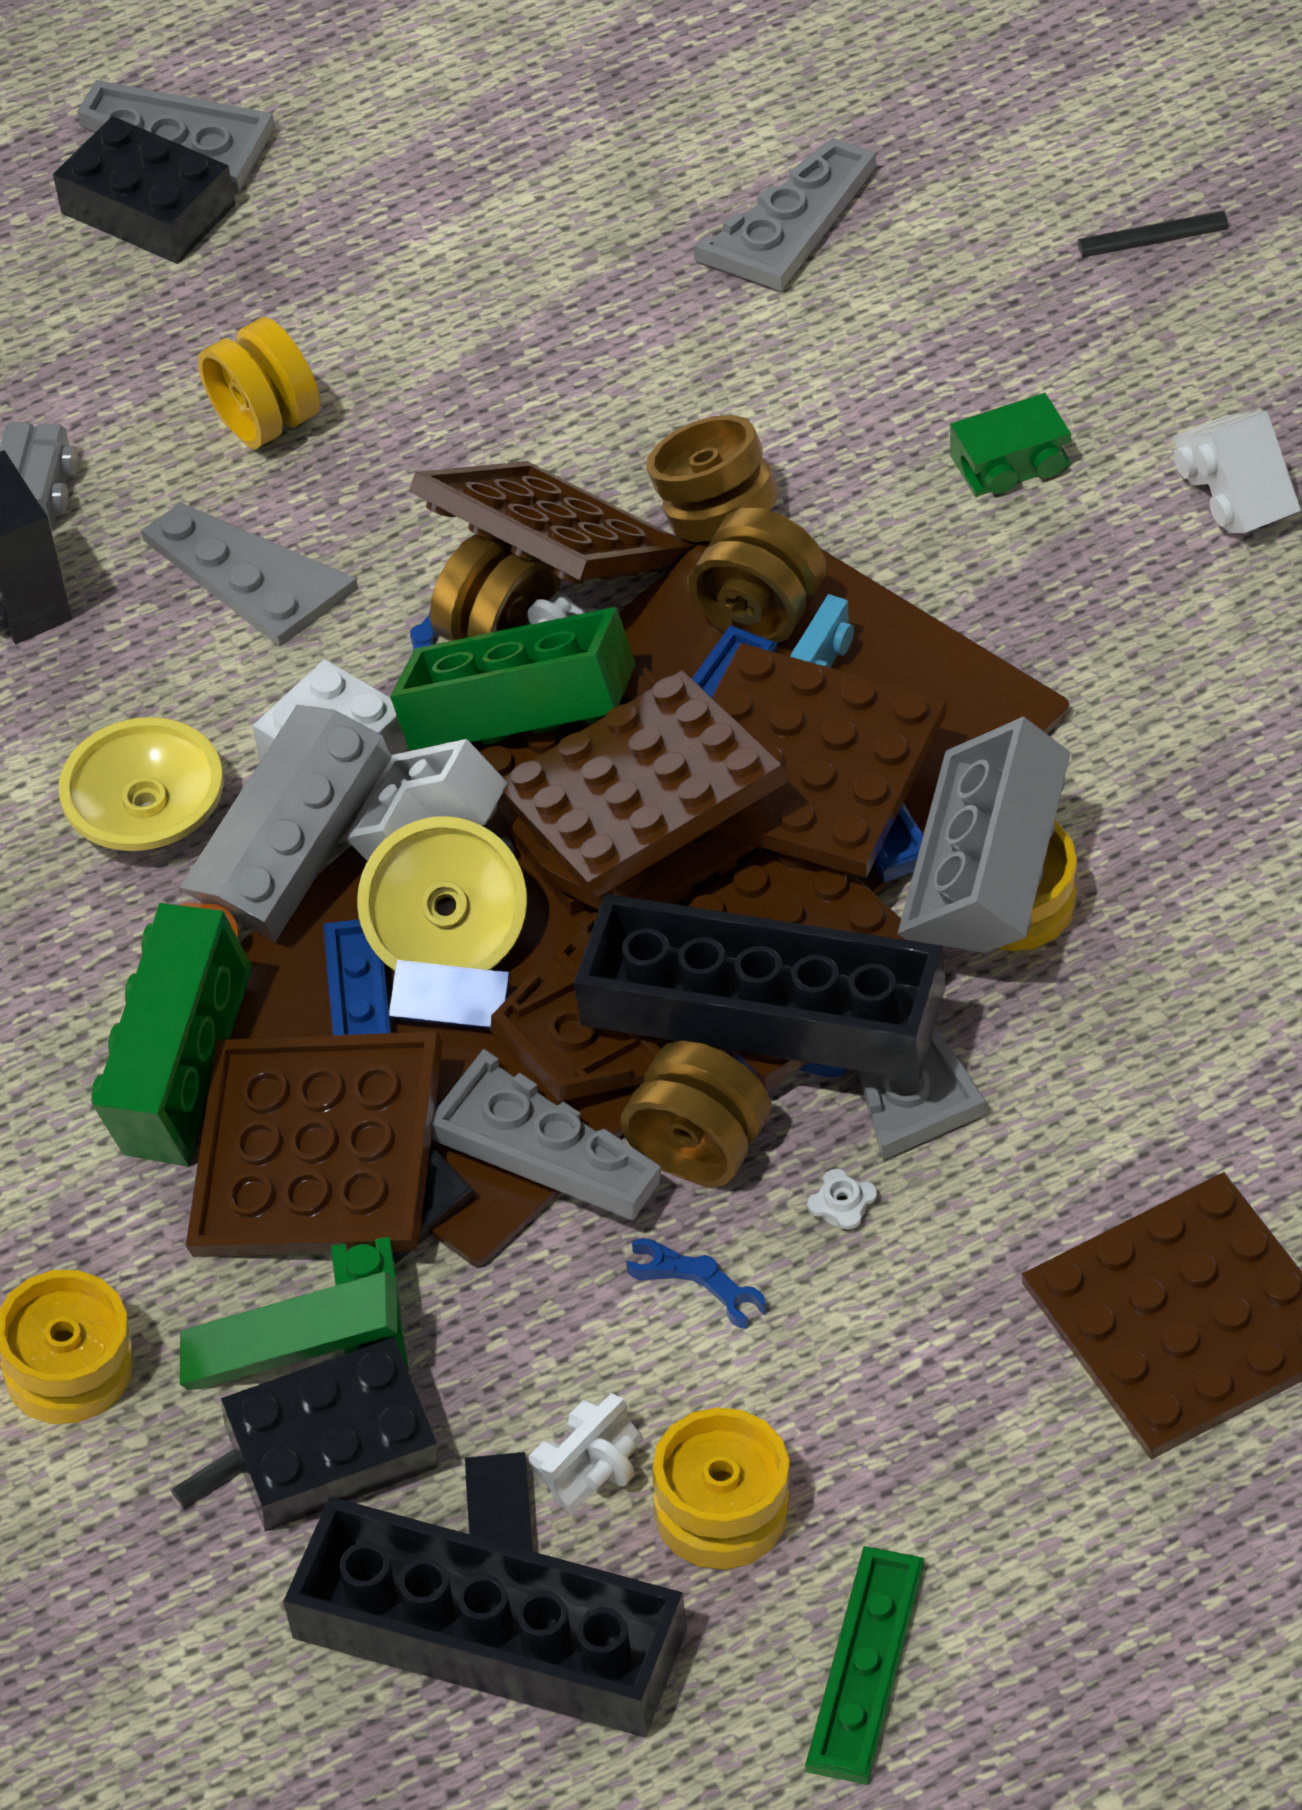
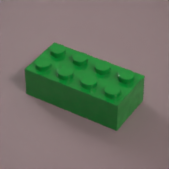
M611 607L415 648L390 695V699L409 751L467 739L469 742L480 740L483 744H493L504 740L514 733L531 730L532 733L542 734L550 732L564 723L583 720L584 723L588 724L597 722L605 717L611 709L619 706L636 663L617 607Z
M159 903L153 923L147 924L144 929L141 942L142 956L136 973H132L127 980L124 1011L120 1023L114 1024L110 1031L108 1040L109 1056L103 1074L97 1075L94 1080L91 1101L123 1155L189 1167L205 1119L216 1040L230 1039L253 966L224 911Z

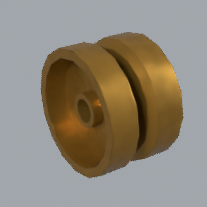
M720 415L691 422L670 433L654 447L647 457L646 470L655 491L663 499V511L672 531L678 538L692 542L711 541L727 514L740 508H762L770 511L777 501V482L770 465L762 457L763 447L755 427L747 418L736 415Z
M740 508L726 515L711 540L709 547L706 548L688 578L689 594L698 610L715 627L723 632H726L731 625L779 643L789 638L805 612L806 606L825 578L826 559L818 543L800 525L782 514L762 508Z
M476 534L463 541L450 556L438 577L431 597L429 616L433 631L447 641H453L525 626L529 621L528 609L537 600L544 599L548 601L557 591H560V578L553 573L555 567L542 560L530 561L513 554L510 551L512 545L499 538L488 539Z
M677 1041L666 1044L657 1053L644 1075V1083L633 1093L621 1113V1130L629 1145L660 1165L661 1171L707 1188L723 1186L736 1175L748 1154V1145L759 1135L770 1116L771 1099L763 1083L745 1065L727 1053L703 1043Z

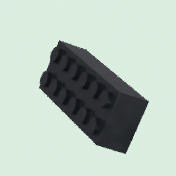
M611 894L604 895L574 981L581 1026L674 1041L703 1043L711 1047L920 1080L946 989L943 946Z
M329 1496L283 1600L293 1639L642 1737H647L687 1631L683 1592Z

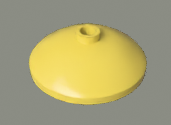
M143 717L111 724L96 731L82 741L73 750L63 766L58 791L65 817L70 825L84 838L106 848L123 851H141L169 845L198 829L210 817L220 800L224 776L221 761L215 747L201 732L179 721L158 717ZM147 802L153 803V804L148 805V806L140 807V805L143 804V803H147Z
M429 817L411 822L394 831L372 853L365 865L359 883L357 896L358 915L363 933L371 948L394 971L396 970L397 960L492 970L513 949L524 927L527 913L526 882L520 865L512 851L489 829L470 820L458 817ZM445 897L453 898L456 901V909L449 916H441L436 911L438 901Z

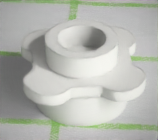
M841 1169L827 1171L823 1176L824 1184L819 1192L808 1198V1210L814 1216H822L825 1221L832 1225L840 1226L843 1229H853L861 1223V1218L866 1211V1205L876 1200V1187L871 1182H858L847 1177L845 1171ZM839 1196H846L848 1198L846 1200H837Z

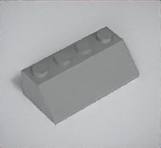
M296 705L179 887L180 890L202 903L223 906L233 915L236 922L275 943L392 759L383 735L336 710Z
M1024 716L946 750L897 933L904 939L987 953L1026 937L1032 921L1031 913L1037 888L1043 877L1042 868L1049 839L1054 832V819L1060 795L1066 783L1065 774L1071 752Z

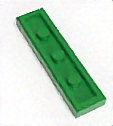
M385 1271L180 1330V1385L187 1390L204 1389L396 1335V1279Z
M863 1546L805 1763V1771L807 1773L865 1785L869 1784L925 1566L924 1557Z

